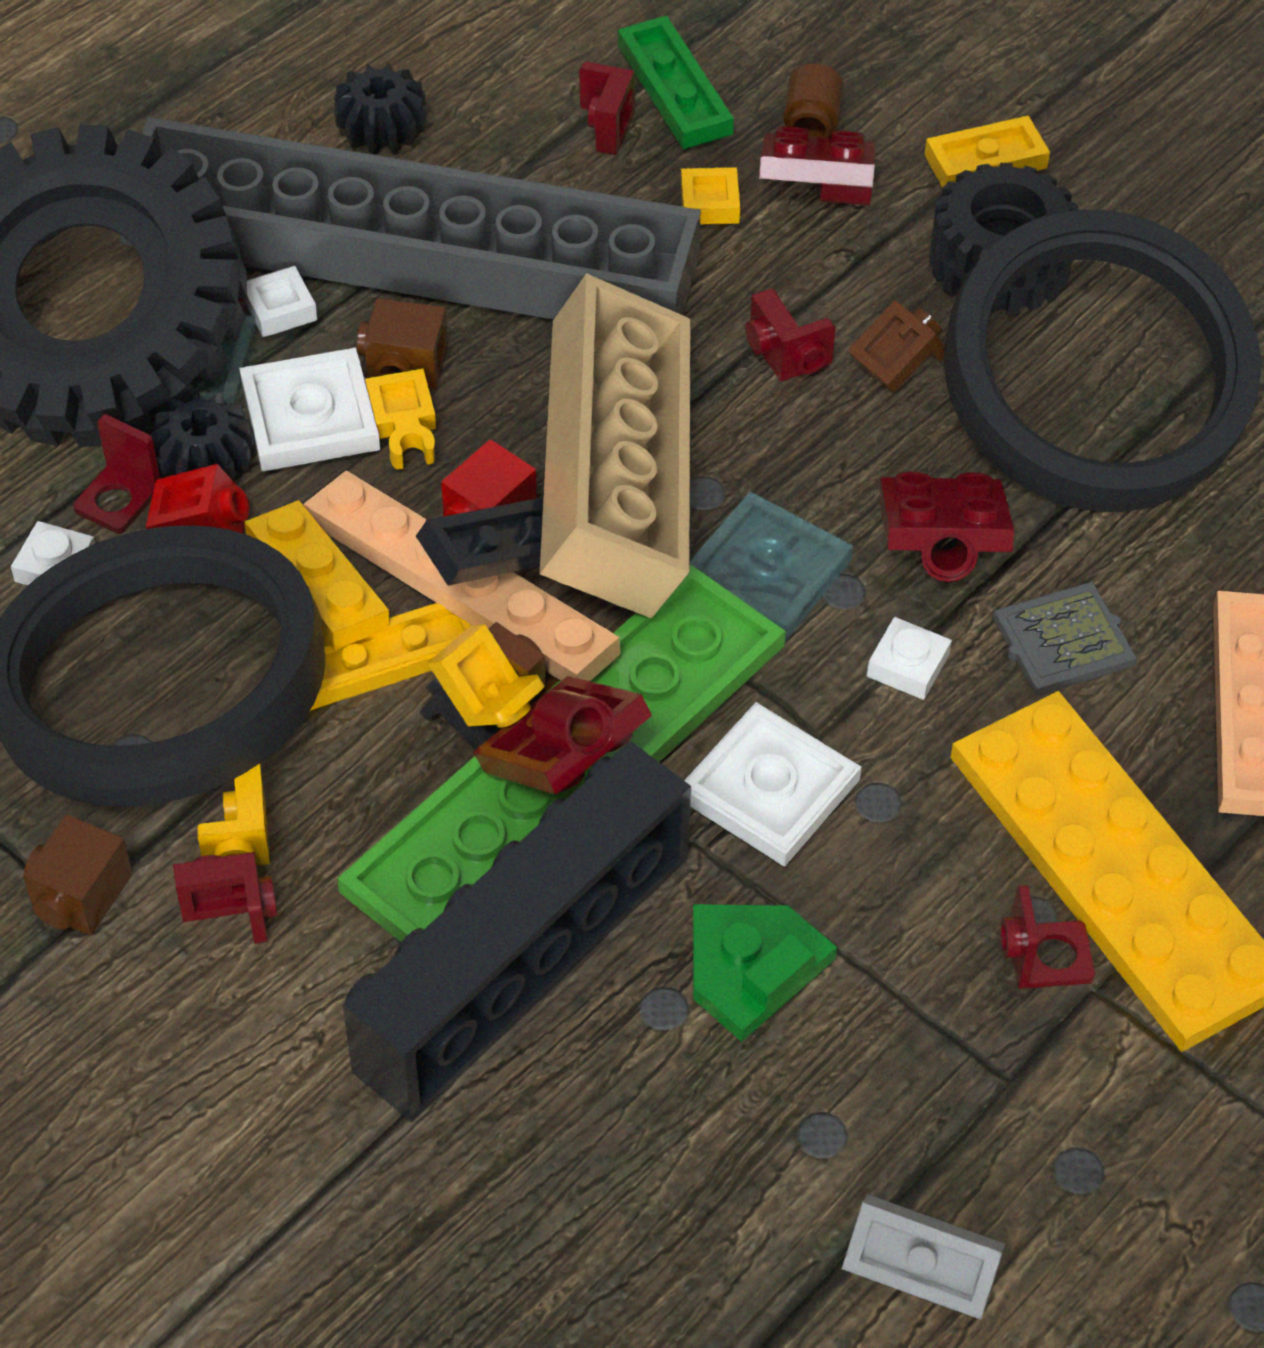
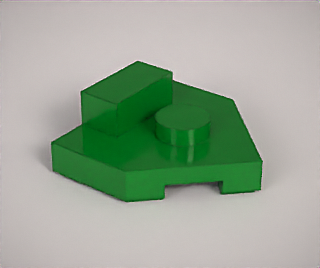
M693 904V1000L741 1042L836 959L837 946L788 905Z

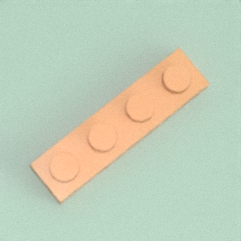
M1217 591L1213 604L1218 812L1264 816V594Z

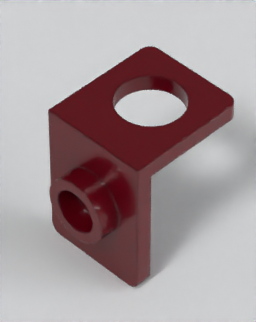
M103 414L97 421L106 467L73 503V507L77 515L117 534H122L150 504L155 482L157 479H160L152 437L128 424ZM109 490H123L131 496L130 503L119 511H104L96 505L98 498Z
M1018 885L1010 917H1003L1000 923L1002 952L1005 958H1012L1018 989L1092 983L1095 977V970L1085 924L1082 921L1036 924L1029 886ZM1051 939L1064 941L1073 948L1076 960L1071 966L1064 969L1050 968L1039 959L1037 955L1038 946L1044 941Z

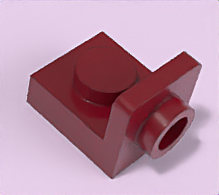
M583 62L579 70L580 106L582 109L589 110L588 126L595 128L596 152L617 155L635 113V72L629 69Z

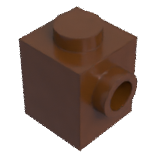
M376 298L370 322L361 321L357 336L358 356L366 357L367 378L423 369L428 388L437 390L448 348L446 307Z
M66 814L46 844H40L32 851L26 862L23 877L33 911L43 922L62 930L69 926L91 936L133 873L124 838Z

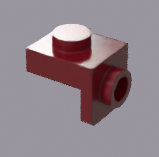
M773 288L752 295L750 321L746 322L745 325L746 337L752 351L756 355H763L780 382L802 374L814 373L822 367L828 366L833 361L836 327L830 318H824L799 327Z
M254 852L224 857L206 855L192 862L173 864L175 887L183 923L249 912L254 944L268 942L265 918L278 916L272 876L258 877Z

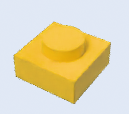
M737 168L681 169L682 207L701 210L700 224H739L740 198Z

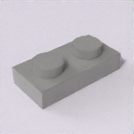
M867 1194L862 1202L842 1269L981 1320L1006 1244Z

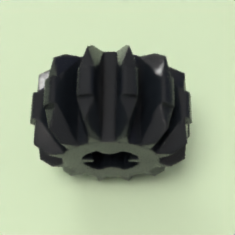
M390 62L382 69H374L367 63L363 73L347 72L346 81L336 86V94L334 96L335 124L339 128V134L348 138L351 147L366 145L370 154H373L378 148H387L394 154L398 143L413 145L417 133L424 131V124L427 120L426 95L422 89V82L415 81L412 78L410 69L394 72Z
M195 391L192 401L185 403L172 398L170 412L156 413L155 430L151 434L159 471L164 477L218 464L234 482L235 472L249 471L250 453L253 452L252 446H254L255 442L253 428L249 427V422L246 420V415L242 411L240 403L227 404L221 392L209 400H203L199 393Z

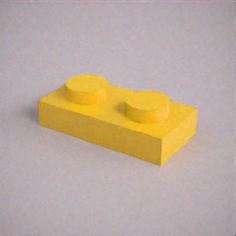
M1028 115L927 138L924 155L943 188L948 181L955 182L957 174L964 170L976 172V166L989 164L991 167H1000V163H1013V167L1023 169L1026 165L1036 168V171L1047 169L1050 151Z

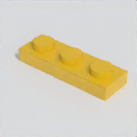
M299 500L244 521L246 535L265 542L278 550L301 573L318 608L322 622L323 637L334 651L385 630L383 628L390 625L389 609Z

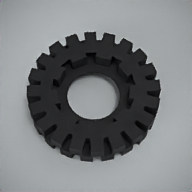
M79 125L77 144L69 146L59 127L31 134L35 155L23 160L12 142L0 148V428L13 434L17 427L21 425L31 441L54 446L60 445L64 431L70 432L79 447L102 445L97 421L103 414L142 432L155 429V422L150 411L161 404H164L169 410L172 398L185 403L192 401L195 391L190 382L196 376L213 383L228 362V358L221 345L222 340L237 342L245 315L238 299L248 298L246 269L240 258L242 254L218 195L206 177L199 179L193 163L175 149L170 147L162 156L153 137L129 129L125 133L120 145L116 143L107 125ZM96 226L112 230L125 237L136 248L143 263V290L138 303L130 315L109 332L86 340L71 341L57 339L33 327L24 317L17 297L19 274L31 252L69 228Z

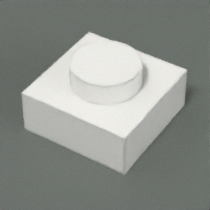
M296 266L247 280L248 298H245V303L262 337L317 320L316 304Z
M37 521L11 565L14 581L29 585L55 564L72 554L94 545V536Z
M894 617L868 661L867 677L925 700L950 655L952 640Z

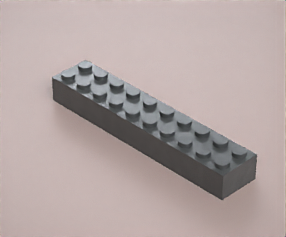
M148 117L141 134L155 139L162 156L172 147L193 163L199 179L206 177L225 210L242 254L240 258L244 266L272 271L296 266L301 276L554 319L586 273L683 315L699 260L701 210L151 117ZM120 235L122 245L133 246L125 237Z

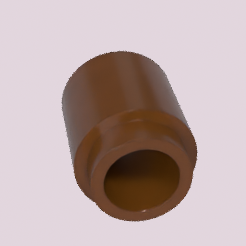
M811 63L802 65L792 72L789 78L783 115L785 126L808 129L809 137H830L831 132L835 131L838 125L843 90L842 79L834 69L823 64Z

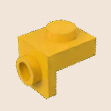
M486 624L471 625L427 663L468 727L496 724L498 728H504L512 725L529 712L531 706L528 702L545 687L538 675L520 677L517 675Z

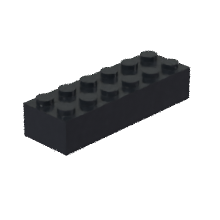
M631 741L612 758L605 756L596 762L587 774L585 782L567 799L559 798L555 800L541 816L538 826L520 842L517 840L511 841L502 848L490 870L473 885L465 884L457 889L448 900L443 913L425 929L417 928L410 932L400 943L395 956L375 975L373 973L364 975L352 986L345 1002L342 1004L352 1073L412 1123L688 860L691 785Z

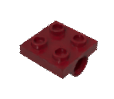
M777 127L776 134L765 133L759 178L821 183L820 202L870 206L875 166V142L864 141L865 135L855 131L831 132V138L809 137V130L801 127Z
M915 471L902 472L897 474L896 477H880L879 501L887 549L920 551L923 567L935 579L951 582L966 577L976 565L978 552H1013L1014 526L1001 479H992L986 474L977 472L963 473L958 475L957 478H931L925 473ZM952 537L960 540L958 545L951 549L941 550L933 547L937 541L943 538Z
M567 676L534 702L529 712L523 718L499 730L474 750L473 753L484 773L556 795L577 785L584 778L586 770L606 753L626 745L632 739L633 731L647 721L652 714L642 694Z

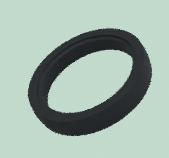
M1080 209L1058 212L1027 222L1006 234L982 256L963 282L955 298L944 343V370L951 402L966 433L983 455L1007 477L1027 490L1062 505L1091 511L1125 512L1145 509L1179 497L1199 484L1226 459L1241 438L1254 409L1260 385L1261 354L1256 329L1243 298L1225 272L1205 252L1175 231L1142 217L1117 211ZM1069 260L1105 261L1130 268L1156 281L1171 292L1188 309L1201 328L1209 345L1215 371V392L1210 415L1205 426L1196 436L1176 450L1160 457L1137 462L1113 463L1088 459L1067 452L1046 441L1031 430L1010 408L998 389L991 372L986 347V330L992 305L1000 294L1018 278L1032 270L1048 264Z
M193 525L150 528L116 536L72 554L31 582L10 603L0 617L1 743L20 770L38 785L66 798L95 805L143 806L160 804L197 795L231 781L264 761L293 735L308 715L320 691L325 673L326 659L322 622L316 603L305 580L290 560L265 542L236 531L216 527ZM182 583L222 586L239 591L260 602L275 616L281 625L277 653L270 668L254 690L222 716L185 734L162 741L129 746L93 744L67 737L43 723L30 709L32 680L40 661L50 646L66 629L80 618L98 607L128 594L149 588Z

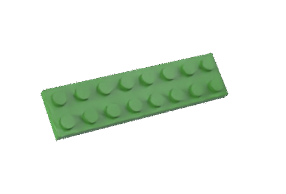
M690 564L688 575L652 618L635 613L614 632L620 639L621 654L590 682L642 694L652 716L633 731V737L630 741L660 762L785 646L786 631ZM623 747L608 752L603 757L609 756L612 758ZM474 756L337 878L339 893L398 941L402 942L410 932L417 928L425 929L443 913L448 900L457 889L465 884L473 885L490 870L496 856L504 846L514 840L520 842L538 826L541 816L555 800L559 798L567 799L585 782L587 774L595 763L586 770L584 778L577 785L555 795L484 773Z

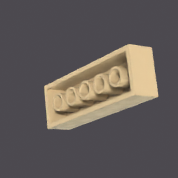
M586 273L553 320L540 575L652 618L689 573L690 318Z

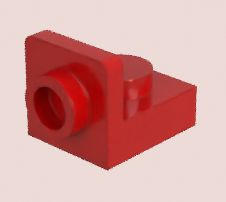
M218 464L157 479L155 482L145 528L194 525L227 529L243 534L244 521H246L249 515V500L243 489L237 486Z

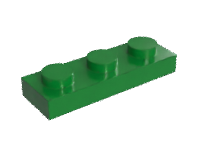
M667 15L618 29L619 49L682 149L733 135V116Z

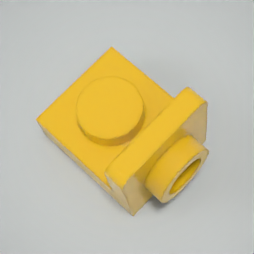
M259 763L249 771L234 778L235 791L223 792L225 821L202 823L197 826L201 856L219 855L224 857L254 852L256 866L270 864L266 800Z

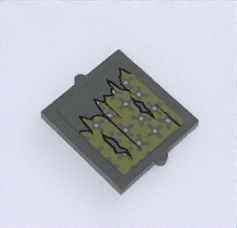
M1093 582L1010 605L993 612V620L1009 647L1008 659L1018 663L1035 696L1136 665L1137 658L1119 628L1120 617L1110 613Z

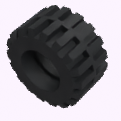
M1000 163V167H991L989 164L976 166V172L964 170L957 174L955 182L948 181L942 188V194L938 197L929 254L930 263L933 264L932 273L935 280L943 281L942 289L950 296L957 295L963 282L982 256L1006 234L1042 216L1063 211L1079 210L1077 203L1071 202L1072 194L1066 187H1057V179L1049 174L1041 176L1036 173V168L1026 165L1023 169L1013 167V163ZM1072 260L1048 264L1018 278L1000 294L992 305L990 313H995V309H1005L1007 314L1020 313L1021 307L1034 310L1042 307L1043 299L1052 301L1059 295L1060 287H1065L1068 282Z

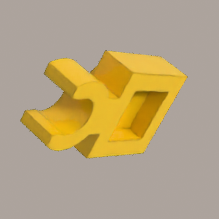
M418 369L366 378L365 384L379 439L390 437L389 452L393 467L396 470L403 469L402 452L408 448L420 449L424 453L426 463H434L435 439L430 430L436 429V418L424 370Z

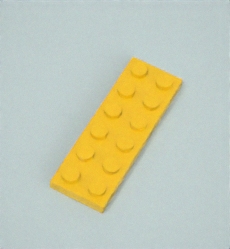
M1059 691L953 743L950 756L952 761L1076 919L1085 924L1087 933L1181 1053L1264 1007L1263 938Z

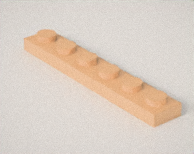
M348 471L343 472L303 504L326 534L431 600L441 604L471 625L486 624L487 628H490L495 622H498L515 635L522 634L530 638L545 655V671L561 681L567 676L591 681L621 654L619 636L514 572L447 586L416 538V534L427 519Z

